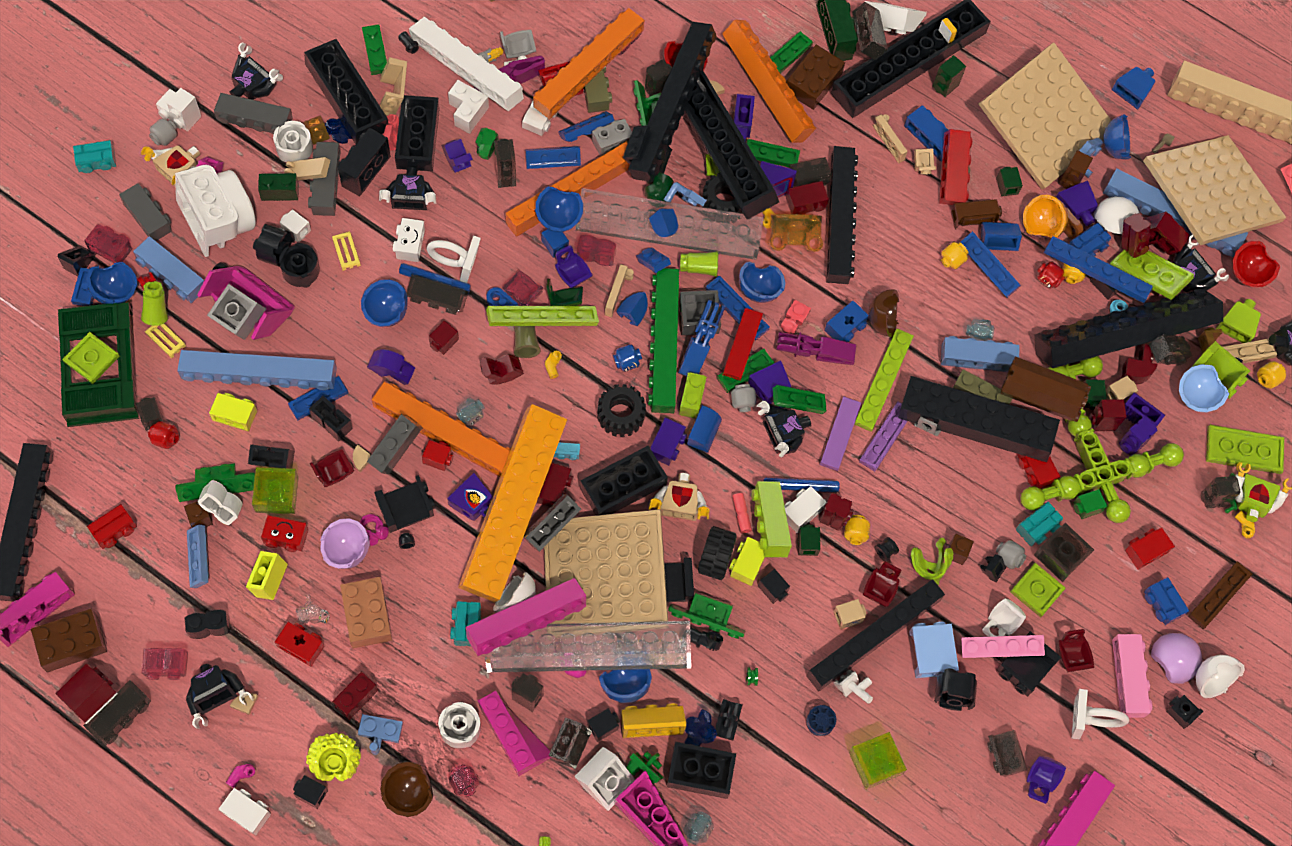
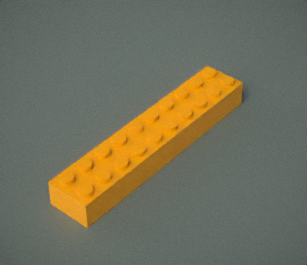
M533 404L526 409L458 586L459 589L494 603L500 600L566 425V418Z

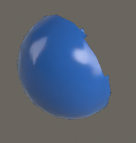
M1125 114L1110 121L1105 128L1103 138L1105 149L1114 158L1123 160L1131 158L1128 116Z
M549 186L539 194L535 212L538 220L547 229L564 232L572 229L580 221L583 214V202L578 193L564 192Z
M123 262L114 263L108 268L91 267L86 277L89 292L93 298L102 304L125 303L134 295L137 287L135 273L132 268Z
M746 262L741 267L738 280L743 294L750 300L758 303L771 302L777 299L784 291L786 284L784 275L778 267L769 265L767 268L759 269L752 262Z
M390 279L379 280L371 284L364 292L361 299V310L371 324L380 327L394 326L402 321L406 314L408 304L407 293L396 281Z
M622 656L616 661L614 669L609 673L605 671L599 676L603 691L610 699L620 703H632L642 698L648 692L652 675L650 667L644 660L635 656Z

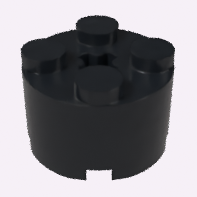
M264 224L259 238L255 239L253 243L257 259L280 267V254L286 247H291V242L295 243V237L291 231Z
M297 243L294 246L286 247L280 254L279 263L282 275L290 285L307 288L317 279L320 267L317 255L309 245Z
M950 668L944 669V673L939 674L936 679L934 702H940L939 706L948 710L962 711V707H968V710L973 709L977 692L976 675L973 673H959Z

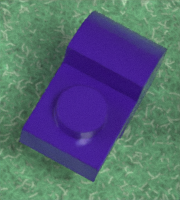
M461 139L441 145L454 173L471 167L470 161L473 159L470 153H466Z
M384 349L374 351L367 368L379 376L390 375L403 385L409 384L415 367L404 361V356Z

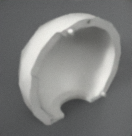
M1115 196L1100 202L1093 216L1107 232L1122 234L1124 219L1139 213V210L1131 200Z
M527 572L523 573V578L513 576V579L503 590L500 600L495 602L493 610L496 613L536 595L535 582Z
M1215 655L1207 658L1202 662L1196 673V685L1200 695L1204 698H1213L1226 693L1227 688L1239 676L1243 675L1245 671L1244 664L1229 655Z

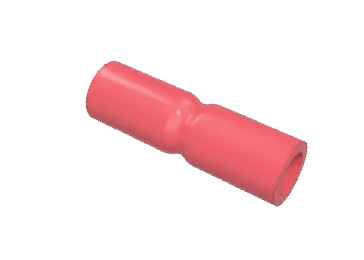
M735 494L732 497L740 533H749L752 531L744 494Z

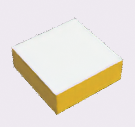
M945 18L941 22L939 32L950 43L954 41L957 29L948 18Z

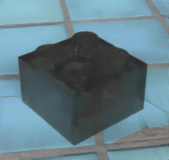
M1065 522L1036 551L1034 556L1057 578L1064 582L1091 555L1094 549Z

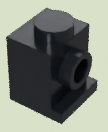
M1185 695L1180 698L1178 696L1174 697L1169 702L1171 707L1166 711L1183 729L1191 725L1203 713V710L1197 708Z

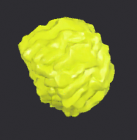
M343 733L325 734L324 736L315 737L308 750L306 764H308L311 773H314L318 780L331 781L336 777L339 781H344L356 773V769L360 764L361 752L359 747L355 746L356 741L349 738L348 735L345 736Z

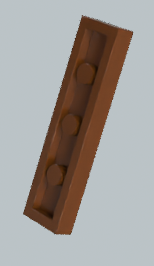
M1237 561L1188 617L1202 629H1205L1253 574Z

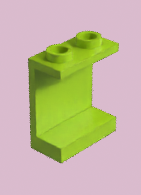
M1216 341L1192 366L1201 364L1214 366L1221 383L1229 392V399L1237 392L1235 387L1237 385L1241 387L1248 380L1246 376L1250 372L1247 367Z

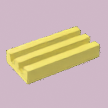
M350 231L332 236L342 270L344 271L348 267L351 269L356 265L357 267L361 266ZM345 237H348L355 261H351ZM338 239H341V243L348 261L347 263H344L337 241Z
M165 324L152 325L145 331L146 335L171 359L175 353L178 354L181 348L186 347L185 343ZM160 326L178 345L175 346L157 327ZM152 331H154L160 338H162V339L172 348V350H169V349L152 333Z

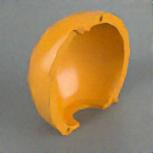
M1039 195L1032 199L1025 207L1023 213V224L1026 232L1032 235H1043L1049 238L1054 236L1058 238L1065 231L1068 223V211L1064 203L1051 195Z

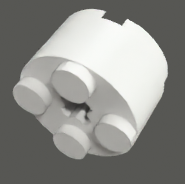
M287 121L283 126L276 128L273 140L281 161L307 160L313 151V144L310 132L303 123Z
M457 702L446 707L440 714L438 722L440 734L449 746L454 748L471 747L478 739L481 732L480 718L477 711L471 705ZM460 722H463L464 727L457 729L456 725H459Z

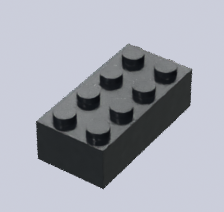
M404 95L401 103L395 153L397 169L407 170L408 167H414L418 171L433 172L440 111L438 97Z
M648 445L580 480V490L596 516L609 515L666 486L668 477Z

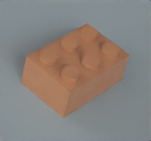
M376 577L341 584L342 599L352 649L393 641L381 578Z

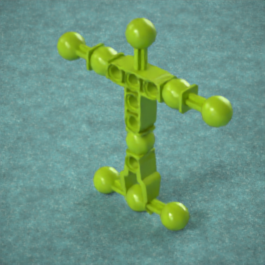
M1099 356L1082 360L1076 365L1069 366L1067 364L1056 368L1048 367V369L1076 379L1075 376L1081 374L1087 377H1095L1102 372L1103 362ZM1082 407L1078 422L1067 419L1065 422L1068 423L1067 426L1070 434L1075 436L1074 442H1077L1076 447L1086 471L1080 475L1075 474L1074 477L1063 476L1056 479L1051 487L1043 490L1038 487L1024 489L1021 493V504L1024 508L1034 511L1043 506L1046 500L1056 497L1057 501L1060 502L1063 499H1073L1081 493H1088L1102 488L1108 501L1106 508L1107 517L1114 523H1123L1130 517L1131 509L1126 501L1119 499L1113 484L1120 483L1125 478L1127 480L1131 477L1141 478L1151 473L1154 466L1160 464L1175 467L1183 461V449L1175 443H1168L1160 449V453L1149 456L1146 451L1142 455L1133 454L1125 460L1109 463L1098 436L1094 433V429H1091V420L1088 416L1084 415L1085 410ZM1084 440H1087L1090 445H1087ZM1092 457H1095L1098 462L1093 461ZM1117 469L1122 470L1123 474L1119 473ZM1099 474L1104 475L1106 479H1102ZM1082 479L1086 480L1089 485L1084 484Z

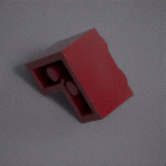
M1167 211L1144 218V220L1146 219L1151 224L1149 245L1157 243L1168 255L1180 252L1190 237L1185 229Z

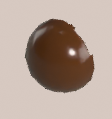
M895 289L885 290L878 294L871 302L869 309V320L873 328L881 335L888 337L894 335L897 324H899L898 320H896L899 294Z
M412 762L398 763L390 768L382 779L380 788L382 801L387 809H390L397 815L405 817L417 816L425 811L433 800V790L425 769L419 764Z

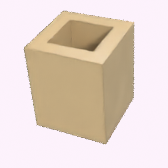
M1126 376L1109 385L1106 389V396L1108 399H1124L1125 403L1134 392H1138L1135 382Z
M859 599L838 605L833 611L840 630L862 623L866 616L865 607L863 604L860 605Z

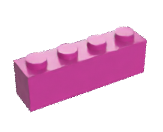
M56 572L45 576L39 585L30 588L25 593V596L12 602L7 610L2 614L0 613V640L7 647L75 595Z
M497 691L478 700L479 708L518 777L554 757V754L502 702Z
M645 770L615 799V805L654 846H689Z

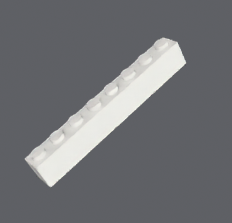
M423 17L409 28L411 38L418 42L419 47L507 111L524 99L523 88L520 83L514 82L506 73L499 71L495 65L489 64L481 55L474 53L470 47L464 46L457 38L449 35L445 29L439 28L434 21Z

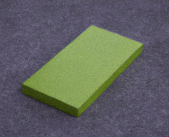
M1123 250L1110 262V265L1152 285L1153 291L1170 300L1194 277L1193 273L1150 251L1137 258H1133L1128 252Z
M1209 425L1207 431L1206 462L1235 467L1237 463L1242 462L1241 468H1245L1248 463L1252 470L1282 474L1284 470V437Z

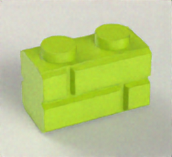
M688 373L679 415L697 418L706 376Z

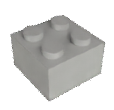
M228 284L207 316L245 340L266 308Z

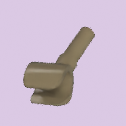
M1168 133L1165 134L1162 141L1152 152L1155 154L1164 144L1170 146L1175 137Z

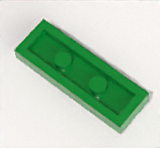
M380 25L362 27L371 75L382 74L387 59Z
M800 31L770 58L777 65L780 74L813 45V41Z
M752 139L747 140V145L756 160L793 169L797 168L800 150Z
M762 349L748 358L741 381L724 376L723 373L717 376V380L724 390L729 393L735 389L736 385L748 382L751 374L774 364V361L766 350Z
M780 385L773 387L775 406L824 414L827 411L825 394Z

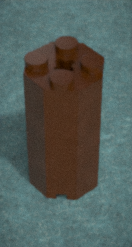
M1014 357L1000 394L1067 420L1078 422L1081 409L1087 403L1091 386L1053 370Z

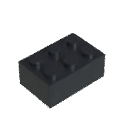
M371 128L366 133L361 134L359 142L350 148L348 156L342 159L338 165L342 187L359 197L362 195L391 157L387 137Z
M675 742L667 787L728 799L736 753Z

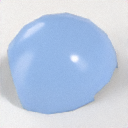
M1201 364L1191 367L1180 380L1179 394L1187 407L1197 412L1217 410L1225 403L1229 396L1227 388L1221 383L1218 373L1212 365Z

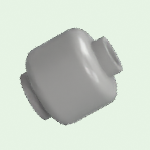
M159 119L150 127L149 137L156 145L166 146L177 137L175 130L177 126L171 120Z
M750 384L736 385L735 389L731 391L732 406L735 409H739L740 413L750 412L751 408L756 406L755 389L750 387Z
M1008 540L1005 543L1001 542L996 549L997 555L1002 556L1004 565L1009 569L1020 568L1027 557L1025 549L1012 540Z

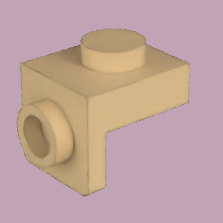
M933 149L914 150L915 172L920 171V175L931 174V171L936 170Z

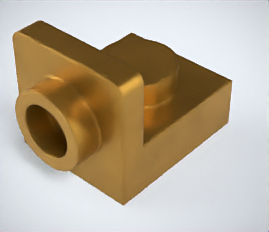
M321 115L304 121L305 127L310 132L313 145L330 139Z
M1207 328L1198 337L1202 354L1223 333L1222 329Z

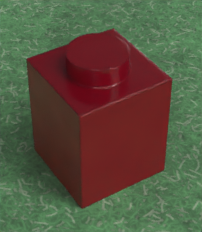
M443 321L429 335L430 347L436 352L440 351L443 355L459 340L458 331L446 321Z

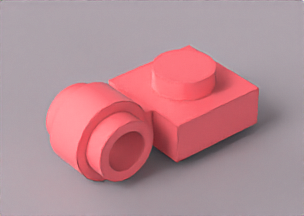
M394 114L387 116L388 125H386L385 132L383 133L388 138L390 151L396 150L399 117Z
M794 300L786 313V318L781 324L783 331L794 334L798 326H802L811 308Z

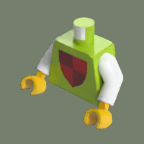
M1239 462L1236 465L1238 474L1235 475L1231 490L1237 501L1238 509L1247 512L1246 519L1248 521L1256 522L1258 517L1263 518L1267 513H1273L1280 508L1288 496L1287 492L1292 489V486L1289 488L1286 485L1289 478L1283 481V489L1281 490L1279 485L1249 474L1244 475V473L1250 471L1251 466L1247 463L1245 469L1242 470V462Z

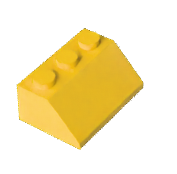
M667 704L666 707L647 705L645 706L646 708L637 709V706H627L621 711L622 738L684 735L686 719L683 706H678V704Z

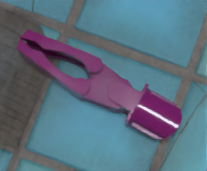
M542 55L509 62L508 65L498 70L506 73L514 82L522 84L539 76L538 70L545 68V60Z
M784 332L778 333V345L776 347L778 351L795 353L794 357L796 355L805 357L817 355L816 360L846 365H853L855 363L856 344L828 337H821L820 341H817L811 336L801 335V332L799 335Z

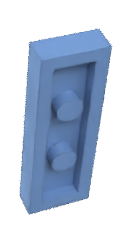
M197 525L187 530L190 588H199L209 583L208 554L206 549L207 536L204 525Z

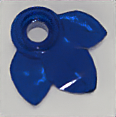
M332 118L326 121L325 127L334 141L346 144L348 139H352L339 118Z
M702 709L698 718L689 717L686 719L685 732L688 736L684 742L685 744L700 746L702 743L707 744L715 740L717 732L711 724L712 716L708 711Z

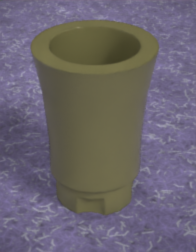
M514 326L515 356L519 358L537 356L541 350L537 341L535 326Z

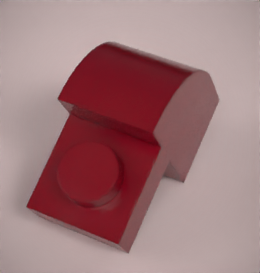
M1145 344L1139 351L1138 360L1128 358L1122 367L1121 379L1128 376L1130 380L1138 385L1146 382L1151 377L1158 365L1152 363L1154 353H1151V345Z
M507 354L498 360L487 357L480 360L481 372L492 385L512 381L524 374L519 357Z

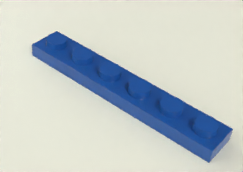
M1052 236L1044 251L1045 254L1079 269L1081 272L1142 303L1146 301L1153 287Z

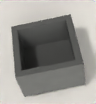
M718 290L680 292L679 307L682 335H696L695 329L708 299L712 300V304L706 318H708L715 302L719 303ZM718 307V310H717V313H716V315H715L714 321H715V319H716V316H717V314H718V311H719L720 307ZM720 319V322H719V324H718V325H719V328H717V331H716L715 334H719V332H720L721 319Z

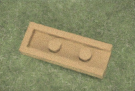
M877 116L875 118L877 123L873 125V128L898 163L904 161L908 151L889 126V116Z
M323 157L287 161L286 166L288 168H285L284 173H296L298 180L324 178L327 176L330 160Z
M620 265L605 307V316H613L625 280L631 281L633 279L634 271L629 269L628 266Z
M1269 339L1223 347L1232 356L1242 359V364L1276 358L1277 356L1274 346L1269 344Z

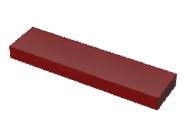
M745 308L723 372L724 376L741 381L763 313Z

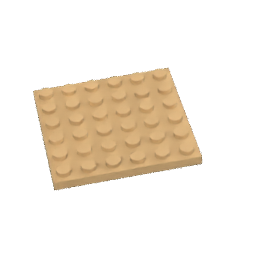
M1055 43L1050 44L979 103L984 113L1041 189H1045L1067 170L1076 151H1079L1087 141L1096 138L1102 140L1105 128L1111 121Z
M1229 135L1146 156L1143 160L1200 245L1277 224L1286 219V216Z
M661 510L572 518L544 547L546 591L575 578L586 594L585 608L579 612L567 615L562 620H556L547 625L549 637L669 627Z

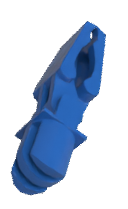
M708 299L695 329L696 337H691L680 364L679 374L687 376L690 372L699 374L710 349L708 342L711 338H714L717 328H719L718 324L725 310V305H721L714 321L719 303L715 302L708 318H706L712 304V300Z

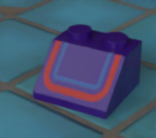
M761 161L760 166L773 186L777 197L786 195L788 188H793L797 170Z

